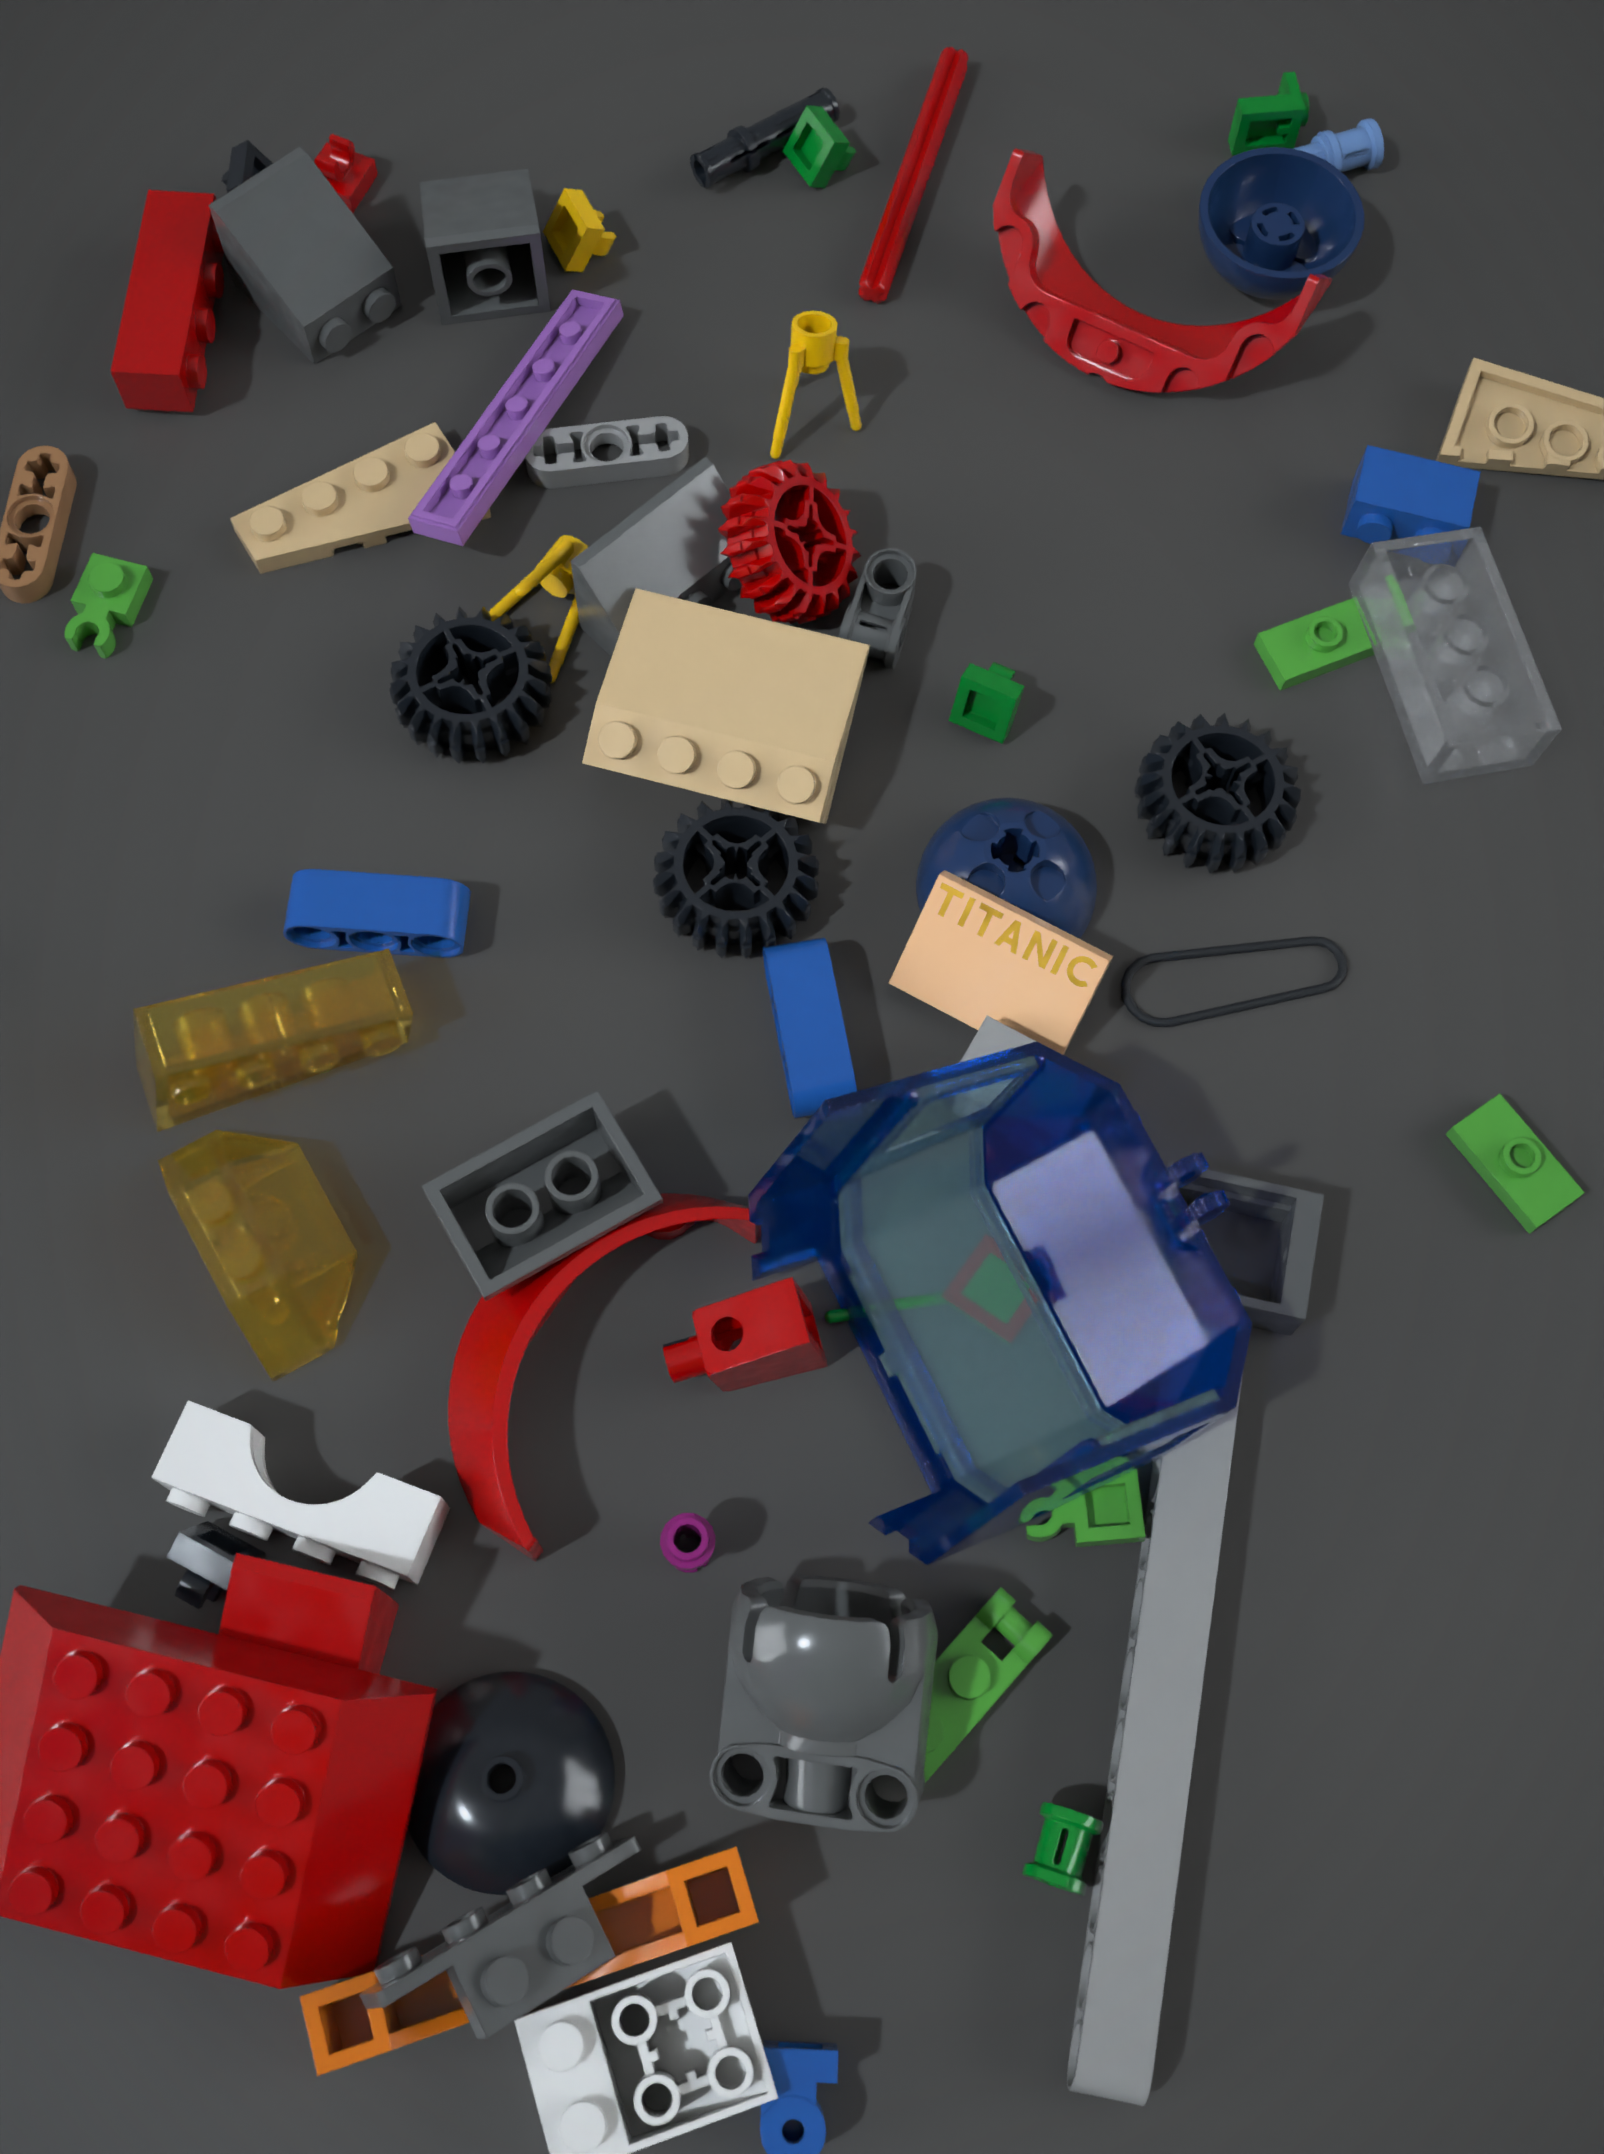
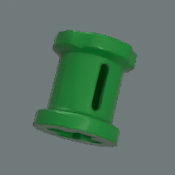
M1042 1802L1039 1814L1044 1818L1033 1862L1024 1863L1022 1875L1084 1896L1087 1884L1081 1878L1093 1835L1101 1834L1104 1823L1075 1810ZM1066 1833H1069L1061 1862L1057 1864L1064 1836Z

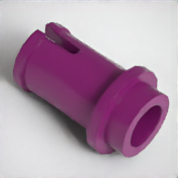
M682 1513L674 1516L665 1524L660 1536V1547L664 1557L677 1570L684 1573L698 1572V1567H705L708 1564L715 1550L716 1536L712 1525L704 1517L695 1513ZM684 1534L686 1538L699 1540V1547L690 1553L681 1552L677 1549L681 1535Z

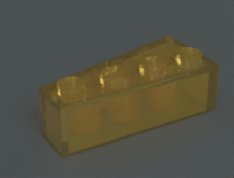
M389 949L133 1009L136 1067L156 1130L159 1132L368 1056L377 1057L389 1054L398 1049L402 1044L408 1042L413 1012Z

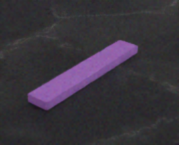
M571 290L408 517L413 533L464 546L624 316L620 300Z

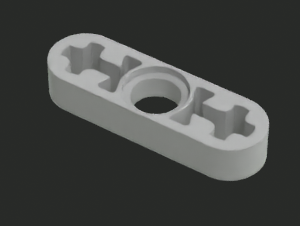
M668 416L544 429L525 457L527 473L536 485L548 489L673 475L681 471L688 462V432L679 420ZM668 441L670 450L659 451L657 442ZM632 443L639 444L640 455L633 456ZM602 444H614L623 451L617 459L612 461H601L592 455L593 450ZM581 449L582 462H576L574 450ZM550 453L556 454L557 463L546 464L545 455Z

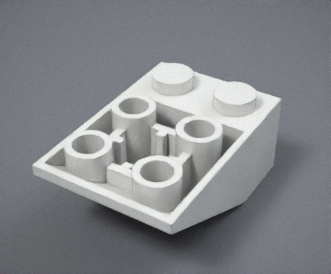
M732 1942L534 2011L514 2021L550 2154H630L778 2098Z

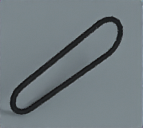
M1312 936L1152 953L1138 958L1126 969L1121 981V997L1127 1010L1139 1021L1153 1027H1173L1331 991L1344 981L1348 970L1347 959L1342 949L1333 941L1323 937ZM1302 946H1321L1327 948L1334 954L1338 962L1337 974L1329 982L1171 1018H1155L1145 1014L1135 1005L1130 995V983L1134 974L1142 966L1154 962Z

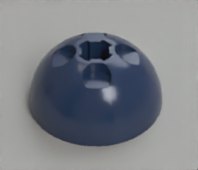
M1266 147L1235 155L1223 162L1212 172L1201 193L1198 225L1204 251L1214 269L1226 282L1236 289L1255 297L1289 299L1301 294L1310 274H1323L1333 278L1346 265L1362 236L1364 209L1360 196L1350 180L1326 160L1296 149Z
M1003 797L972 804L958 811L944 822L934 833L922 854L916 878V895L920 912H922L938 875L946 870L1079 939L1084 934L1092 918L1096 902L1097 880L1091 854L1078 831L1064 817L1037 802L1021 798Z

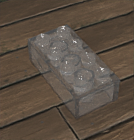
M1475 527L1371 543L1350 580L1349 586L1422 783L1427 784L1533 766L1562 728L1482 528Z

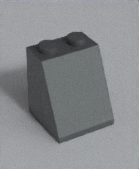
M300 146L209 205L234 284L314 365L330 354L343 349L349 341L374 324L386 320L393 311L402 306L392 265L307 152Z
M528 169L419 182L425 245L442 325L551 311L541 235Z

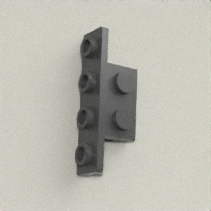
M608 1832L601 1833L571 1850L568 1855L573 1865L550 1878L547 1870L542 1869L509 1887L506 1893L510 1903L492 1914L486 1916L483 1907H479L443 1927L441 1931L446 1941L426 1954L420 1956L415 1946L382 1963L374 1969L379 1982L359 1994L365 2008L386 2007L446 1970L477 2039L489 2038L615 1957L583 1886L639 1852L641 1847L636 1837L631 1836L611 1841Z

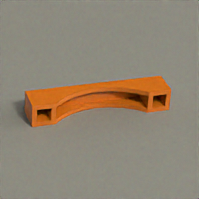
M737 1846L588 1898L615 1957L567 1988L758 1923L759 1919ZM446 1970L383 2008L366 2009L359 1995L379 1982L374 1971L300 1996L317 2076L470 2023Z

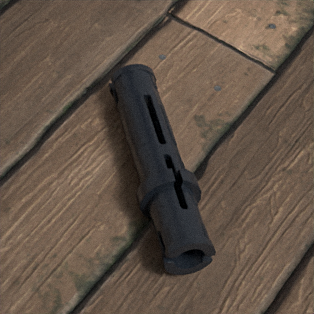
M822 87L812 95L777 111L775 114L748 128L740 125L729 130L727 138L691 155L690 165L696 180L703 188H710L714 183L739 170L750 172L757 168L760 164V159L785 147L807 105L823 107L834 122L838 121L840 114L839 106L833 93L828 88L824 89Z

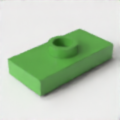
M1359 595L1257 634L1254 646L1281 691L1381 653L1388 641Z
M1500 1093L1458 1122L1446 1133V1136L1529 1234L1585 1193Z

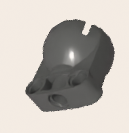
M796 1575L786 1582L785 1587L782 1582L770 1577L755 1578L742 1584L732 1605L718 1750L709 1771L710 1786L715 1796L724 1805L733 1809L781 1821L866 1832H895L907 1826L915 1816L925 1786L924 1766L938 1637L930 1603L922 1598L906 1599L903 1592L889 1586L845 1578ZM742 1753L753 1756L760 1763L764 1778L760 1780L743 1778L736 1772L732 1756ZM880 1775H890L897 1778L903 1783L907 1791V1798L896 1802L882 1799L875 1792L872 1786V1779Z

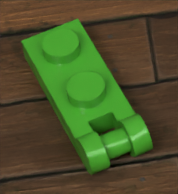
M1002 1587L996 1591L935 1661L924 1766L925 1783L1053 1636L1038 1620L1032 1625L1013 1607L1016 1600ZM993 1627L1014 1645V1648L1002 1661L981 1642Z

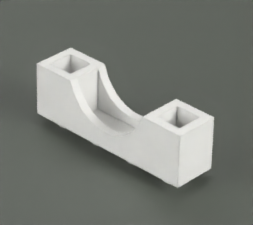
M189 1400L151 1477L168 1490H171L166 1502L203 1517H205L209 1506L233 1514L229 1526L265 1541H268L272 1530L296 1539L292 1548L293 1551L327 1565H331L335 1554L360 1563L356 1571L357 1576L392 1590L395 1589L398 1579L418 1586L450 1510V1507L441 1496L378 1472L356 1492L338 1501L326 1504H303L282 1497L272 1485L265 1463V1437L249 1423Z

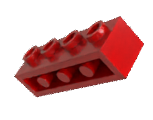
M148 190L110 371L126 409L194 412L198 389H204L206 386L207 365L204 357L206 343H213L216 332L213 306L215 298H221L224 291V274L221 266L224 251L209 205L217 200L215 193Z

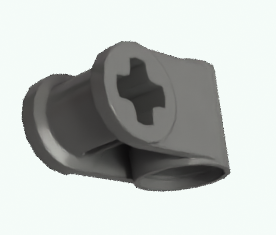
M885 548L876 551L868 558L853 601L847 607L839 633V638L870 645L868 656L883 660L884 667L894 669L897 664L905 639L908 620L913 609L917 568L914 560L906 552L895 548ZM889 583L897 585L899 588L890 590L884 589L879 585Z

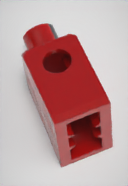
M793 1277L696 1309L692 1312L696 1335L663 1345L665 1362L673 1383L707 1374L708 1378L723 1392L828 1367L812 1305ZM742 1338L740 1344L735 1349L730 1350L731 1345Z

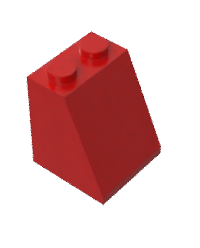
M236 1553L231 1569L219 1634L379 1674L399 1604L374 1585Z

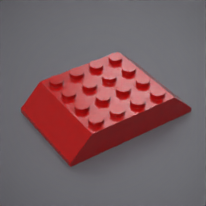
M24 1585L17 1586L13 1591L0 1655V1916L277 1989L356 1977L374 1971L379 1961L437 1689Z

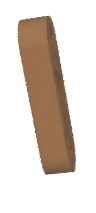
M52 446L34 447L26 451L18 460L0 528V588L8 599L17 603L38 601L50 591L76 490V476L66 455L58 448ZM53 470L56 471V473H49V474H48V471H53ZM45 478L42 490L37 479ZM45 515L49 517L47 526L37 533L29 534L20 531L22 523L30 516ZM26 560H28L33 571H24ZM12 575H21V578L14 580Z

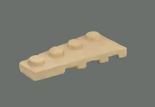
M1473 358L1467 370L1436 461L1464 468L1604 480V398Z
M436 422L231 517L230 520L237 536L260 574L334 556L335 548L357 543L363 544L365 549L387 543L385 536L412 530L408 517L454 455L455 451ZM490 508L482 520L491 518Z

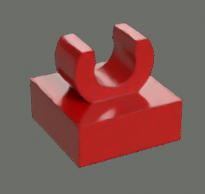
M331 134L329 142H326L314 160V163L350 211L354 213L378 176L375 159L355 152V146L351 140Z

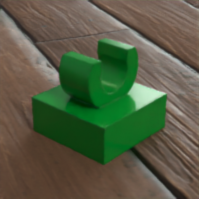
M807 105L787 141L783 153L809 187L826 188L835 170L845 171L856 150L854 147L849 146L850 142L823 107Z
M993 662L989 670L970 663L961 676L948 721L1003 744L1011 730L1025 686L1012 681L1016 673L1015 670L999 663Z

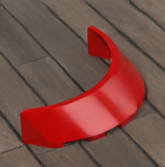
M1015 148L993 203L994 231L998 232L1002 257L1009 277L1008 286L1020 310L1026 312L1033 325L1044 337L1043 341L1068 363L1086 374H1099L1106 383L1130 390L1156 393L1196 390L1220 384L1252 370L1280 351L1297 336L1332 282V278L1323 274H1310L1301 294L1280 307L1250 319L1206 326L1171 323L1147 316L1121 303L1103 290L1080 266L1063 239L1051 209L1042 155L1033 151Z
M661 1193L663 1203L493 1298L485 1301L483 1296L481 1297L468 1320L454 1359L448 1398V1425L454 1464L461 1486L474 1514L482 1526L535 1562L543 1552V1548L538 1540L533 1537L524 1518L512 1480L508 1451L510 1400L515 1378L526 1348L576 1278L600 1258L629 1241L643 1235H648L658 1240H671L683 1235L692 1225L699 1221L707 1220L720 1223L755 1244L763 1233V1213L760 1210L707 1196Z

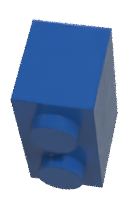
M1367 445L1352 481L1341 535L1358 538L1368 544H1383L1416 552L1427 558H1441L1453 561L1470 528L1480 471Z

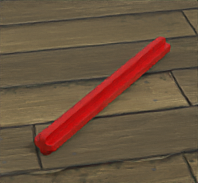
M949 46L941 52L859 280L860 288L858 293L864 301L872 300L879 304L887 299L968 69L967 62L969 57L963 49L955 50Z

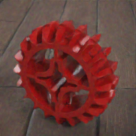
M791 459L784 462L778 460L750 470L749 474L743 476L742 480L729 489L730 499L721 506L727 521L718 528V531L727 539L728 546L720 554L729 557L733 566L728 577L739 579L742 584L740 598L754 599L756 614H769L773 622L803 624L829 615L831 611L838 609L839 603L843 599L850 596L849 584L858 578L852 563L861 555L852 544V538L858 532L850 528L847 520L851 509L841 507L839 503L840 489L827 488L825 472L813 473L808 462L798 464L793 463Z

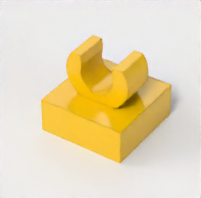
M568 188L563 189L543 233L565 271L583 272L592 254L597 256L608 254L616 239V235L614 232H604L605 228L602 225L604 215L602 212L592 208L583 190Z

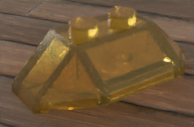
M215 1130L158 1160L169 1196L226 1306L273 1382L334 1349L338 1334L337 1327L347 1300L358 1253L299 1144Z

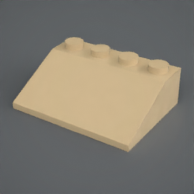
M635 588L596 701L582 764L827 824L870 645Z

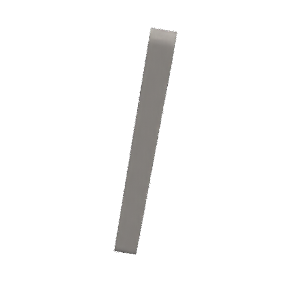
M1178 1313L1175 1319L1169 1345L1144 1521L1146 1538L1141 1543L1102 1822L1104 1825L1099 1840L1067 2073V2087L1069 2091L1142 2107L1146 2104L1149 2096L1154 2069L1247 1343V1328L1245 1325Z

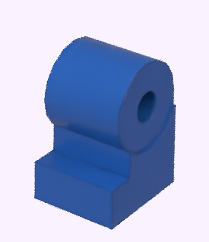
M763 2040V2049L778 2098L761 2104L760 2135L762 2145L767 2154H819L824 2147L826 2126L823 2109L816 2099L817 2083L838 2084L839 2050L837 2043Z

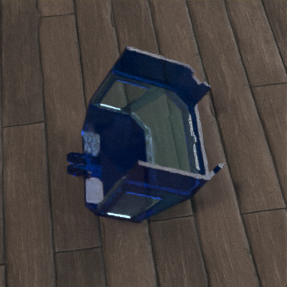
M1037 1041L825 1100L748 1195L749 1220L757 1226L761 1225L762 1252L751 1256L752 1280L755 1281L818 1260L841 1309L845 1308L849 1313L848 1323L932 1493L876 1516L869 1524L884 1535L897 1531L909 1539V1553L926 1565L935 1563L1005 1533L1165 1456L1237 1406L1252 1321L1244 1309L1238 1293L1232 1287L1209 1246L1203 1230L1199 1227L1216 1218L1223 1210L1227 1209L1231 1204L1224 1190L1207 1192L1196 1198L1188 1207L1178 1189L1196 1180L1202 1175V1172L1209 1168L1203 1153H1193L1179 1159V1161L1173 1163L1167 1169L1143 1127L1138 1113L1133 1109L1119 1083Z

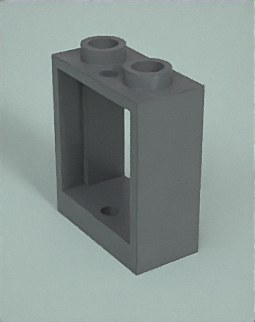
M1168 1161L1157 1181L1147 1180L1142 1198L1140 1217L1150 1219L1147 1241L1137 1240L1130 1265L1129 1278L1139 1280L1136 1302L1291 1336L1306 1320L1324 1194ZM1175 1200L1281 1223L1269 1301L1162 1278Z

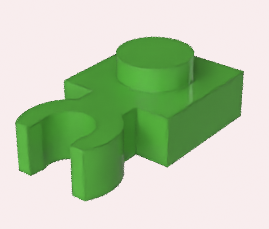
M92 553L70 600L78 614L68 622L64 632L65 639L72 650L79 651L86 637L98 635L95 638L94 646L99 656L105 659L111 656L116 647V637L113 633L116 623L129 627L133 626L152 584L153 578L147 566Z
M1137 1468L1069 1474V1494L1059 1495L1052 1488L1042 1485L1031 1486L1022 1491L1023 1504L1042 1503L1051 1512V1518L1047 1523L1026 1526V1538L1030 1541L1044 1542L1051 1540L1062 1528L1074 1529L1076 1547L1144 1542L1146 1538Z

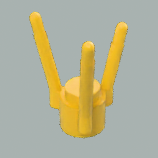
M805 311L797 314L792 319L788 368L770 450V456L773 459H778L781 456L801 372L820 374L829 368V364L832 361H836L851 428L854 431H859L862 427L848 359L849 339L837 336L838 323L830 314L821 311Z
M560 536L535 569L489 610L491 620L495 621L504 613H507L539 583L553 596L564 598L567 594L575 595L571 560L588 548V546L573 536ZM574 596L550 659L551 683L555 682L579 623L576 596Z

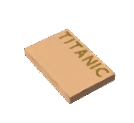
M944 870L937 877L889 984L977 1030L981 1027L986 1016H989L1064 1055L1113 956Z

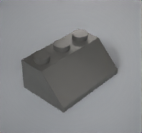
M706 457L571 560L580 628L611 657L635 588L711 606L712 603L727 591H736L742 587L739 579L728 577L733 569L729 557L720 554L728 546L727 539L718 531V528L727 521L721 506L729 501L730 492L714 464Z
M598 1090L422 1185L435 1215L485 1301L663 1203V1198Z

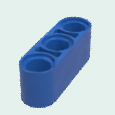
M304 869L297 871L292 877L283 936L294 944L314 949L437 958L455 957L463 953L471 891L460 882L444 878Z
M818 938L763 947L767 987L794 1119L857 1109L858 1096L855 1075L826 939Z

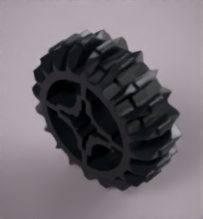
M459 606L455 615L456 619L445 621L444 618L436 613L433 620V629L428 630L415 625V632L413 633L415 643L400 642L398 652L401 660L391 662L390 673L393 682L390 683L391 688L389 691L393 704L397 706L395 712L399 723L404 728H408L411 738L417 745L427 742L430 752L436 758L450 748L452 758L459 764L467 752H475L477 759L484 764L488 755L487 750L497 748L500 753L507 757L510 751V740L514 739L527 744L530 738L528 727H542V722L544 721L543 709L549 708L552 700L550 689L552 674L550 666L546 663L544 648L540 645L539 641L533 642L532 634L527 629L526 624L514 628L513 620L509 618L507 613L492 621L490 613L484 606L475 618H468L466 612ZM462 675H464L467 678L470 685L465 684V680L463 679ZM473 685H477L481 695L477 694ZM514 686L513 690L510 693L509 688ZM509 694L501 703L494 707L500 698Z
M1201 713L1192 721L1190 728L1178 721L1171 728L1168 737L1160 735L1153 742L1150 753L1143 757L1139 768L1141 777L1137 779L1134 792L1136 793L1135 797L1140 799L1137 807L1138 819L1150 820L1146 829L1148 839L1165 837L1166 839L1162 847L1164 856L1178 849L1185 853L1183 860L1185 868L1193 865L1196 858L1205 860L1209 874L1218 869L1222 860L1227 863L1234 873L1243 867L1246 859L1257 865L1264 860L1268 850L1275 851L1282 845L1286 837L1285 833L1292 829L1297 819V810L1295 809L1301 800V789L1294 785L1298 779V767L1285 765L1288 758L1287 747L1271 749L1269 747L1272 740L1270 731L1258 737L1250 733L1249 718L1241 723L1238 728L1229 726L1225 713L1217 718L1215 725L1211 726ZM1182 770L1187 777L1185 785L1188 790L1185 796L1178 799L1171 778L1178 771ZM1253 788L1257 790L1262 805V813L1257 817H1254L1248 809L1251 802L1247 798V794Z
M727 799L721 800V809L713 811L706 803L701 801L697 807V820L681 813L680 818L677 820L678 832L665 831V835L662 838L664 851L657 852V855H655L654 868L658 874L653 878L654 893L658 897H662L659 901L660 912L664 918H674L672 921L673 930L678 937L693 931L692 942L698 951L706 946L710 940L715 941L716 953L721 958L729 951V945H740V952L746 959L752 954V943L760 942L763 947L776 945L775 932L792 939L796 934L795 920L807 921L811 915V904L808 901H814L817 898L819 883L815 879L819 874V861L816 859V856L810 855L812 853V841L809 835H798L799 824L795 816L779 822V812L767 809L759 812L756 811L755 806L744 804L743 808L733 807V802ZM700 858L705 863L708 875L703 879V887L697 893H694L686 879L690 869ZM776 860L782 867L786 880L782 888L774 896L768 890V881L764 877L768 875L769 866ZM735 874L733 879H729L725 875ZM739 874L747 876L743 879H738ZM738 909V910H743V911H728V910Z

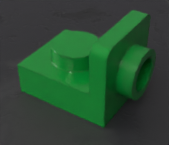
M1295 71L1283 73L1277 95L1238 98L1228 136L1232 156L1258 148L1283 147L1293 149L1295 147L1300 127L1307 124L1309 117L1308 95L1306 92L1300 91Z

